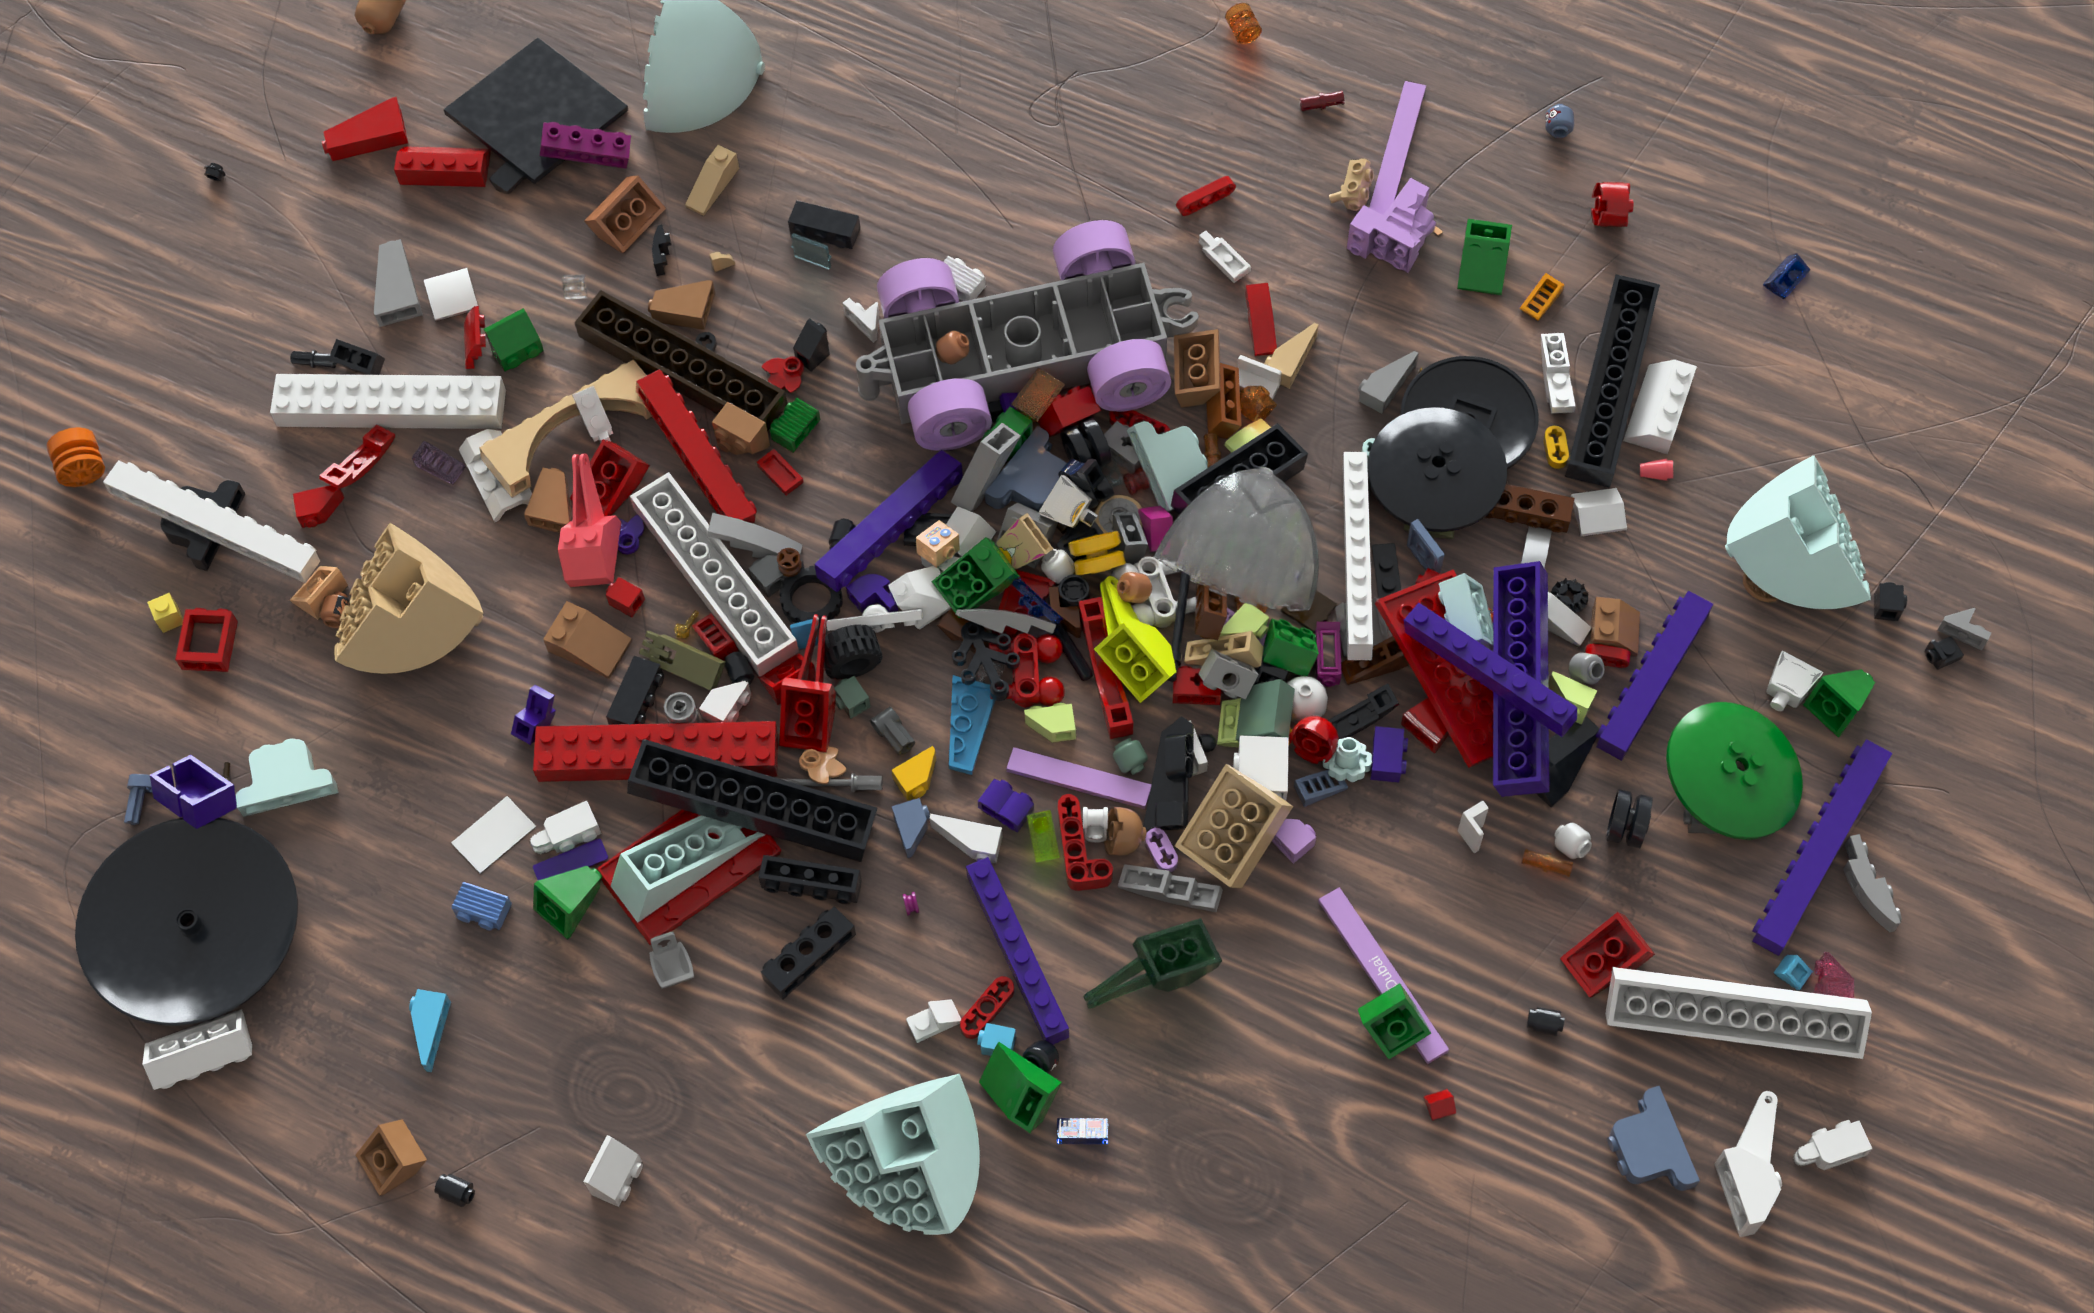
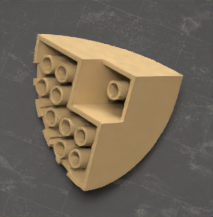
M389 523L374 546L376 551L372 560H366L361 571L362 579L357 578L350 591V606L346 605L340 618L341 624L336 633V637L340 638V642L334 646L335 661L359 671L381 674L400 673L421 668L444 657L459 645L472 628L480 624L483 618V610L471 588L448 564L415 538Z

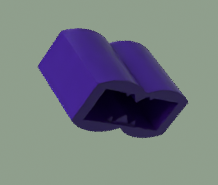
M993 779L979 798L978 808L1011 830L1019 832L1034 811L1033 800L1023 792L1019 794L1013 791V787L1005 780L998 781Z

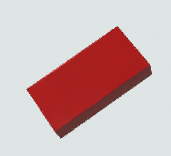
M775 449L756 462L757 467L786 496L804 483L803 478Z

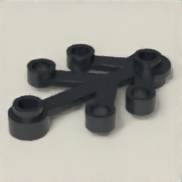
M966 623L961 629V636L964 640L959 650L953 652L952 661L956 666H963L967 662L966 655L972 645H974L976 652L968 668L961 672V681L965 685L973 684L976 680L975 675L982 663L991 682V697L996 701H1004L1009 696V685L1000 679L992 660L1005 664L1010 669H1016L1020 665V657L1017 653L1006 655L986 648L983 641L997 645L1000 650H1007L1011 646V638L1007 634L997 636L985 632L984 627L977 623ZM1006 640L1007 643H1006V644H1002V643H1000V641ZM962 656L963 659L957 660L956 657ZM1010 659L1017 660L1014 663L1009 662ZM966 675L972 676L970 679L965 678ZM996 687H1003V689L997 690Z

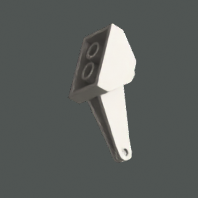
M1771 1091L1763 1092L1758 1098L1737 1146L1723 1150L1714 1164L1739 1237L1753 1235L1766 1220L1781 1191L1780 1187H1782L1779 1173L1775 1172L1773 1165L1770 1164L1778 1102L1777 1096Z

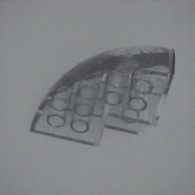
M1267 467L1233 473L1207 488L1175 520L1154 555L1157 560L1174 572H1178L1180 569L1190 575V581L1201 585H1210L1209 590L1225 597L1227 593L1239 596L1240 602L1255 606L1259 603L1270 609H1276L1277 605L1287 606L1286 608L1289 611L1310 610L1317 589L1319 556L1317 541L1309 516L1294 492Z

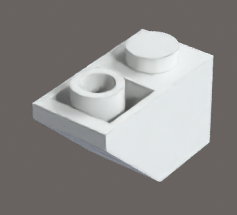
M742 681L712 689L699 708L702 719L710 723L736 722L739 710L743 705L746 706L751 698L749 683Z

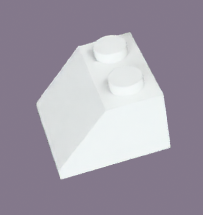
M607 1135L583 1182L592 1196L619 1207L621 1202L626 1201L630 1194L631 1187L629 1186L633 1178H637L642 1170V1160L639 1154Z

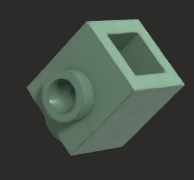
M855 676L841 680L834 687L836 691L835 704L839 710L844 709L850 719L871 707L869 696Z

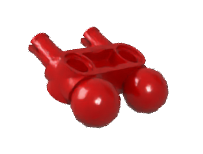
M1022 633L1012 637L1011 646L1007 650H1000L997 645L988 643L989 649L1006 655L1017 653L1020 657L1019 667L1012 669L1013 682L1012 685H1009V696L1007 699H1012L1014 704L1025 708L1039 702L1044 706L1050 707L1063 700L1065 689L1059 679L1046 677L1039 681L1038 660L1046 664L1054 663L1062 655L1063 647L1061 641L1055 635L1044 634L1036 638L1031 634ZM1020 647H1027L1029 650L1022 651ZM996 687V689L1001 690L1003 687ZM1021 690H1029L1031 694H1024Z

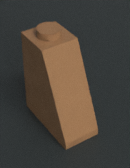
M706 280L657 290L653 299L649 300L648 312L651 313L653 319L660 323L704 330L715 296L713 281Z
M542 468L524 513L529 526L560 533L561 528L572 521L569 487L564 472L557 468Z

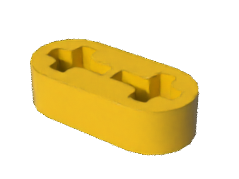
M1550 426L1544 434L1546 458L1552 468L1560 469L1566 466L1569 458L1566 434L1561 427ZM1551 434H1555L1558 438L1557 443H1554V438L1551 437ZM1556 451H1558L1559 457L1562 458L1561 460H1557V457H1554Z

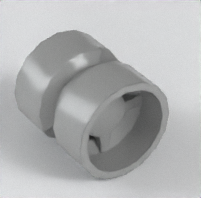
M677 692L666 699L664 710L668 723L699 722L695 702L689 694Z

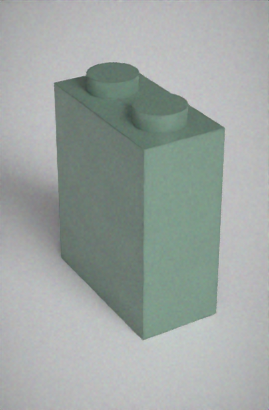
M1281 679L1253 685L1246 700L1241 698L1236 740L1239 741L1240 736L1289 738L1295 689Z

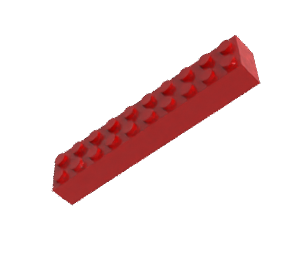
M776 721L536 726L533 772L538 782L628 780L641 743L645 739L764 775L777 777L779 733Z

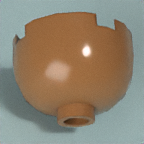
M1122 807L1110 809L1107 829L1109 841H1104L1105 850L1108 855H1129L1140 846L1141 841L1145 840L1146 828L1143 827L1142 820L1133 810Z

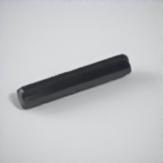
M1058 620L1053 622L1056 624L1052 635L1060 639L1064 654L1081 680L1087 681L1092 678V670L1061 622Z

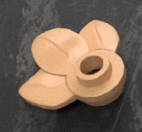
M828 747L827 752H819L813 749L806 750L799 759L800 767L808 771L809 778L818 784H828L829 777H839L846 772V767L835 759L838 749L834 747Z

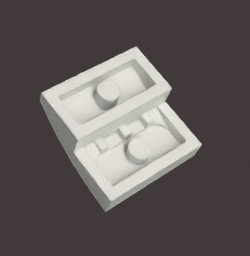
M467 268L424 280L435 321L467 313L474 306H478Z

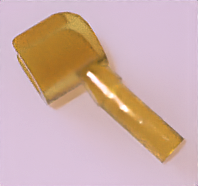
M694 610L685 625L679 623L675 625V637L684 639L689 637L690 627L699 615L697 610Z

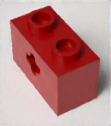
M1181 666L1178 668L1177 680L1173 682V704L1220 705L1221 689L1212 690L1206 687L1199 675L1201 669Z

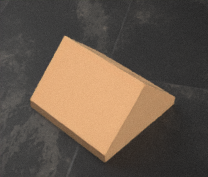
M320 566L290 601L318 620L325 596L335 592H343L348 584L337 567Z

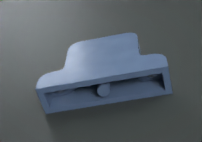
M1039 426L1036 427L985 491L986 504L994 509H1002L1010 501H1015L1039 512L1059 480L1058 473L1067 464L1050 453L1052 444L1049 442V434L1046 430Z
M1660 1086L1650 1088L1644 1093L1642 1099L1638 1100V1107L1641 1113L1618 1120L1610 1131L1609 1137H1607L1609 1148L1612 1152H1616L1618 1157L1617 1166L1622 1176L1625 1175L1626 1179L1632 1184H1641L1667 1176L1671 1185L1677 1190L1686 1191L1695 1188L1700 1181L1661 1088Z

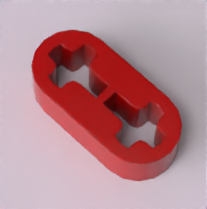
M1588 644L1586 646L1585 653L1599 656L1604 666L1626 668L1630 664L1631 653L1626 649L1602 644Z

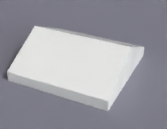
M1617 488L1571 494V497L1575 498L1573 508L1581 536L1627 530L1624 502Z
M958 506L946 524L959 534L960 550L953 556L961 558L985 537L991 540L996 533L980 515Z

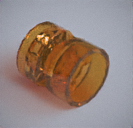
M1236 4L1226 12L1225 19L1238 43H1250L1256 40L1262 33V28L1249 4Z

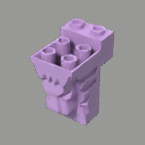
M1410 178L1384 215L1364 205L1350 223L1347 249L1354 255L1365 259L1372 253L1376 258L1383 259L1391 263L1395 268L1409 273L1419 255L1418 251L1424 244L1425 238L1435 230L1436 222L1433 220V213L1426 209L1430 188Z

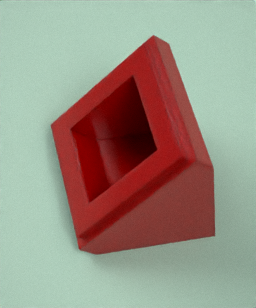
M1448 1089L1423 1097L1432 1121L1456 1114L1454 1096Z

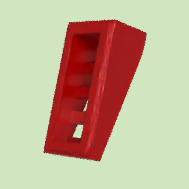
M712 613L692 625L697 635L714 657L725 661L724 659L727 655L738 651L733 639ZM712 624L714 625L713 627H711V628L708 629L707 631L702 632L704 629L708 628V627L711 626Z

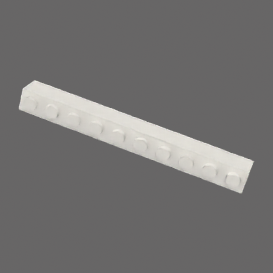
M1344 452L1343 504L1348 660H1372L1373 629L1367 452Z
M118 460L103 481L110 494L303 583L307 582L320 562L316 553L317 550L310 544H300L288 534L283 536L268 525L263 527L248 516L241 517L229 507L224 509L209 498L204 500L198 497L195 492L189 489L182 490L172 481L167 480L165 482L160 480L154 473L150 471L145 473L130 462L125 464Z

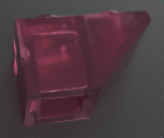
M1824 952L1820 959L1815 962L1814 972L1815 975H1818V984H1815L1814 993L1854 999V978L1829 952Z

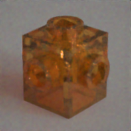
M1247 386L1240 392L1241 413L1251 421L1265 420L1277 404L1269 396V391L1263 386Z

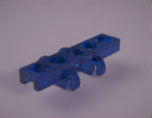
M1015 579L1012 585L1024 595L1019 598L1018 604L1026 606L1029 609V615L1038 618L1046 616L1052 623H1060L1063 618L1022 579ZM1034 600L1038 605L1032 606L1030 603Z

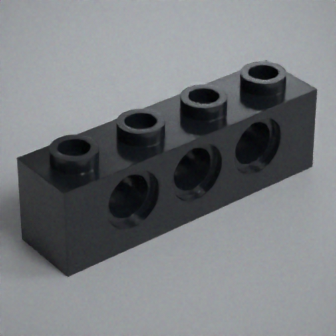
M835 906L830 910L822 912L814 925L804 928L796 941L786 944L778 957L768 960L762 967L761 975L763 980L782 1000L856 935L854 925ZM825 931L832 933L828 938L819 937ZM805 948L813 949L812 953L808 955L801 954V951ZM787 964L795 965L791 971L782 970Z

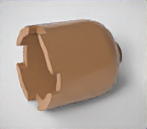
M359 0L354 14L355 19L365 32L369 34H385L393 28L406 0Z

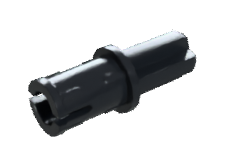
M316 350L312 352L293 351L290 355L292 364L309 365L312 368H316V366L336 367V364L328 360L330 354L317 353Z

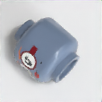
M1563 104L1551 107L1545 116L1547 132L1555 138H1564L1570 134L1574 128L1573 110Z

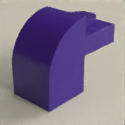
M867 574L861 576L846 587L849 600L861 613L868 606L876 603L884 606L889 613L898 612V605L888 586L890 581L881 575Z
M537 685L531 687L526 708L514 717L511 735L529 745L534 743L536 726H549L554 718L556 710L552 706L555 695Z

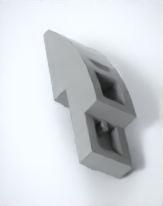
M1860 834L1852 835L1845 844L1850 859L1843 868L1847 881L1866 911L1889 932H1894L1901 923V913L1897 907L1895 908L1892 887L1887 885L1885 877L1875 879L1876 870L1874 865L1870 864L1867 857V844L1862 842Z

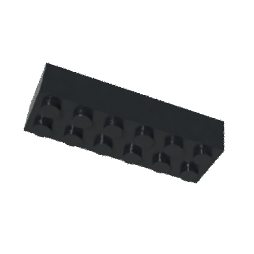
M1277 423L1176 488L1173 492L1171 507L1202 537L1209 529L1220 525L1304 470L1308 453Z

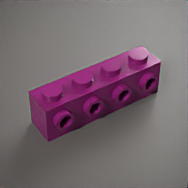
M544 122L539 156L627 169L631 135H625L622 132H605L601 129H585L577 125L565 126L556 122Z

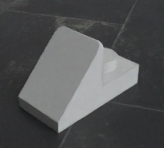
M1976 608L1945 616L1937 630L1979 650L1984 648L1991 635V632L1985 630L1982 626L1969 623Z

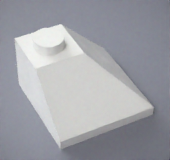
M931 566L908 572L888 585L897 605L902 611L922 609L923 619L918 620V624L915 625L917 629L923 628L952 609L931 582L941 574L939 566L937 568Z

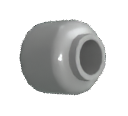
M1582 652L1575 654L1569 663V675L1574 681L1579 683L1596 684L1604 674V663L1595 654Z

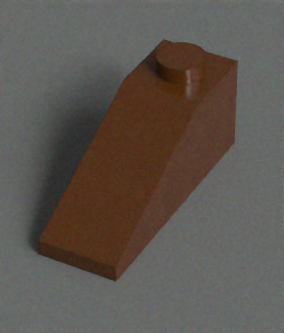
M1392 636L1373 646L1372 660L1347 659L1341 662V669L1347 684L1351 685L1400 670L1408 666L1409 663Z

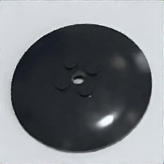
M1456 356L1429 365L1411 381L1402 399L1400 416L1423 408H1446L1467 414L1484 424L1499 441L1506 457L1507 470L1517 464L1527 454L1538 430V407L1527 384L1508 367L1482 357ZM1435 460L1432 462V464L1437 468H1441L1445 465L1440 460Z
M1423 408L1407 412L1395 418L1380 431L1369 453L1368 479L1378 502L1397 520L1410 526L1411 522L1418 519L1427 531L1449 532L1460 530L1479 522L1496 507L1506 485L1507 462L1497 438L1484 424L1475 418L1452 409ZM1435 460H1440L1445 465L1441 468H1437L1432 464V462Z

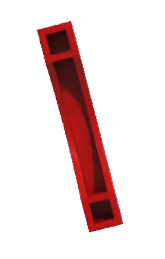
M1102 597L1078 601L1080 621L1109 738L1115 739L1133 735V719L1121 680L1094 650L1108 636Z

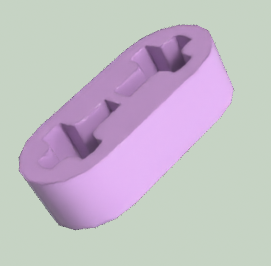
M1150 829L1146 834L1145 845L1155 865L1160 870L1173 872L1178 865V856L1162 829ZM1153 836H1155L1157 839L1161 838L1160 848L1157 846L1156 842H1152ZM1163 853H1165L1168 859L1172 858L1171 865H1168L1166 862L1162 863Z

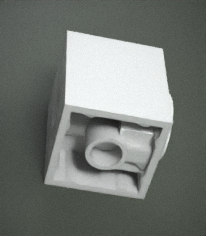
M1240 736L1238 753H1234L1233 768L1286 801L1288 792L1289 738Z

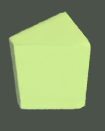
M1241 698L1222 701L1217 745L1239 748L1236 732Z

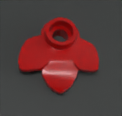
M791 356L785 360L776 357L765 362L762 365V369L771 374L768 379L769 383L780 389L786 388L789 393H792L801 385L800 376L804 372V364L797 357Z

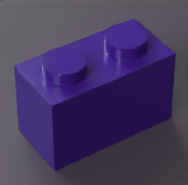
M1375 726L1370 780L1399 783L1401 774L1406 773L1407 760H1402L1403 752H1407L1408 738H1404V729Z

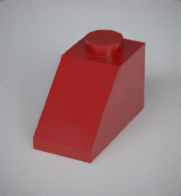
M329 485L293 493L296 517L301 527L311 528L325 523L344 499L341 488L338 489Z

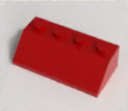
M405 146L397 151L394 171L400 185L486 187L491 150L485 148Z

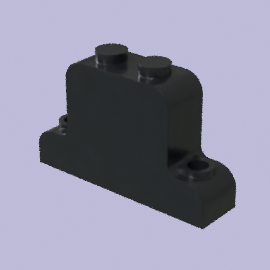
M231 480L223 481L215 492H208L190 486L180 488L182 490L189 489L195 492L198 497L204 500L209 498L217 503L218 506L224 509L229 507L237 512L245 496L240 483ZM162 518L161 529L169 542L188 548L186 555L191 559L194 566L200 570L208 571L221 544Z

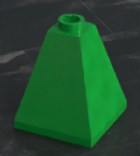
M1862 669L1825 675L1820 679L1803 705L1839 738L1861 709L1876 682L1869 673H1865Z
M584 866L538 880L534 883L533 910L568 940L598 893L602 875L597 869H590L588 866Z

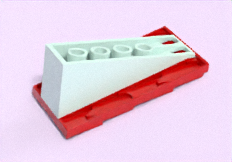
M681 810L599 866L597 870L602 875L601 881H603V884L617 900L627 916L630 917V920L644 936L648 944L651 945L650 940L652 938L672 932L681 926L683 922L708 907L711 902L760 870L763 855L777 857L782 850L770 835Z

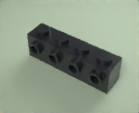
M763 855L758 877L761 888L770 893L783 891L795 897L808 895L821 901L834 899L841 904L857 903L862 883L860 870L768 855Z

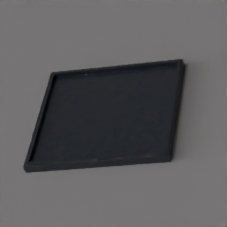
M536 38L444 108L446 116L533 184H536L565 161L564 159L539 156L544 122H556L565 126L577 125L585 129L604 130L628 111V105L539 38Z

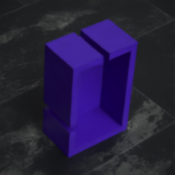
M192 755L172 764L176 787H174L172 770L169 766L150 775L153 798L180 818L183 817L184 821L196 829L237 808L234 784Z

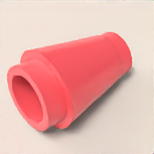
M1665 458L1640 463V477L1664 481L1673 479V460Z

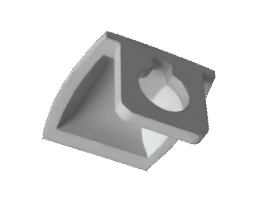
M669 932L650 940L653 949L652 952H649L651 967L661 989L694 978L690 957L681 942L677 943L674 932ZM663 940H670L665 947L658 945Z

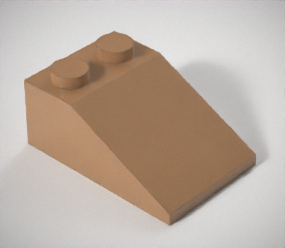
M568 601L564 604L543 639L548 652L608 679L632 642V638L588 610Z

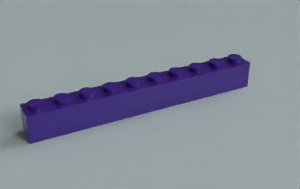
M1867 739L1862 747L1859 745L1855 747L1850 758L1854 759L1852 765L1850 766L1846 763L1840 774V777L1844 778L1841 784L1835 783L1829 793V796L1833 797L1830 804L1824 802L1818 815L1822 816L1819 823L1814 821L1807 832L1811 837L1808 842L1802 841L1796 852L1800 855L1797 862L1792 859L1785 871L1789 874L1787 880L1781 879L1774 891L1778 894L1775 901L1770 899L1763 912L1767 913L1764 921L1759 918L1752 932L1756 933L1752 942L1777 956L1780 955L1890 759L1891 752Z

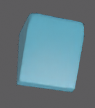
M1786 955L1774 971L1777 977L1796 990H1800L1813 973L1798 955Z

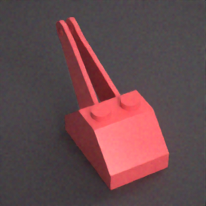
M575 454L572 457L573 520L561 528L558 545L564 580L570 587L611 584L614 581L621 521L616 515L604 516L591 471L589 457L587 454Z

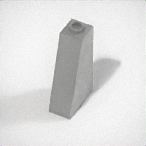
M401 239L379 245L374 315L379 327L423 315Z
M1001 423L980 442L951 503L970 512H973L980 506L985 498V491L998 476L1021 435Z

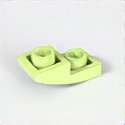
M1259 419L1230 437L1224 446L1229 451L1234 452L1271 427L1263 419Z

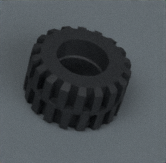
M868 625L845 626L825 636L824 669L826 675L832 679H849L853 676L864 675L876 668L883 659L875 631Z

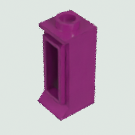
M1317 621L1315 638L1319 653L1315 660L1316 680L1320 681L1325 687L1340 685L1341 622ZM1323 635H1333L1334 667H1324Z

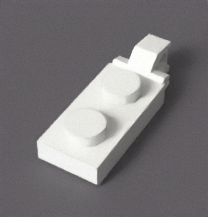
M1207 231L1199 235V243L1203 247L1202 251L1233 283L1251 271V266L1223 238L1219 239L1216 237L1214 239Z
M594 386L572 394L593 441L599 440L601 443L604 439L611 442L609 435L613 434L612 427Z

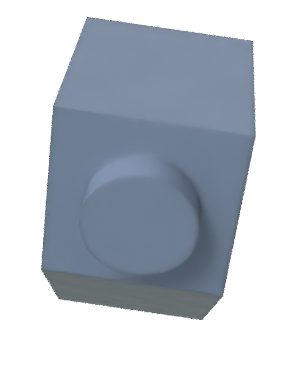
M920 798L892 806L893 817L907 858L913 856L928 829L929 810L927 805L922 806Z

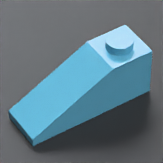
M417 989L415 997L413 996L410 1000L409 1010L411 1011L421 1064L426 1072H432L451 1001L447 994Z

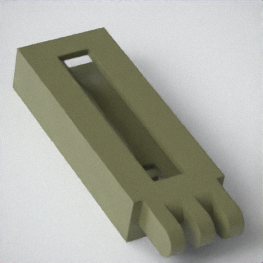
M651 631L646 632L645 636L653 641L644 639L642 645L650 648V650L640 648L639 654L650 658L649 661L659 663L662 669L706 689L712 690L717 688L726 661L665 634L658 635ZM665 646L677 651L674 660L670 658L672 652L664 650Z

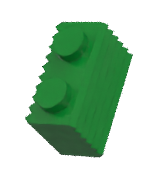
M795 398V401L792 403L789 402L784 409V414L779 419H775L770 426L772 440L792 453L795 452L821 420L819 410L799 398Z

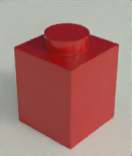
M620 577L614 583H611L606 590L608 604L630 617L635 615L645 601L642 589Z

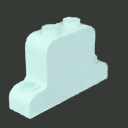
M1143 421L1135 424L1127 430L1158 505L1162 506L1167 512H1171L1174 510L1171 507L1174 490L1206 470L1208 466L1207 459L1200 451L1196 434L1187 426H1181L1166 433L1157 434L1149 422Z
M287 739L283 743L263 745L251 752L249 764L253 783L251 786L237 792L236 802L238 810L245 817L338 793L336 781L327 769L314 770L312 754L304 741L300 739Z

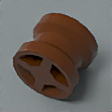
M784 548L778 553L777 563L781 574L793 577L801 571L800 554L796 549Z

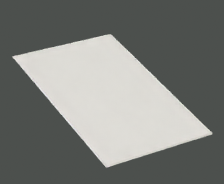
M506 796L451 843L481 873L534 829L536 825Z

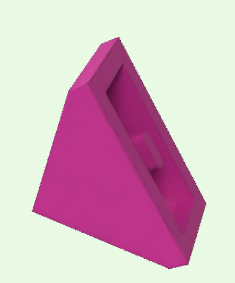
M1162 506L1139 509L1138 513L1150 552L1172 549L1173 516Z

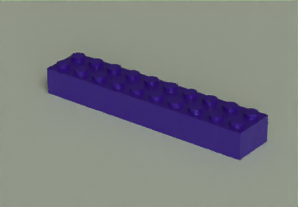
M1540 561L1494 567L1493 652L1549 688L1548 573ZM1493 692L1494 788L1501 797L1549 792V728Z

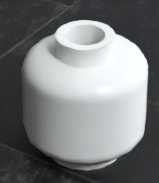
M1053 549L1043 556L1041 569L1055 584H1060L1065 577L1074 575V561L1064 550Z
M1568 823L1565 826L1561 825L1555 832V847L1571 859L1582 858L1591 849L1590 834L1576 823Z

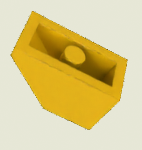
M933 746L892 769L893 780L907 801L913 798H921L929 790L936 763V752Z

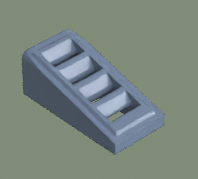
M1325 770L1295 780L1294 788L1303 806L1306 807L1347 790L1348 786L1345 780H1337L1339 785L1335 786L1330 778L1331 776L1328 774L1329 770ZM1326 779L1330 788L1326 789L1322 780ZM1314 783H1318L1320 791H1317ZM1310 786L1313 793L1309 794L1306 787Z

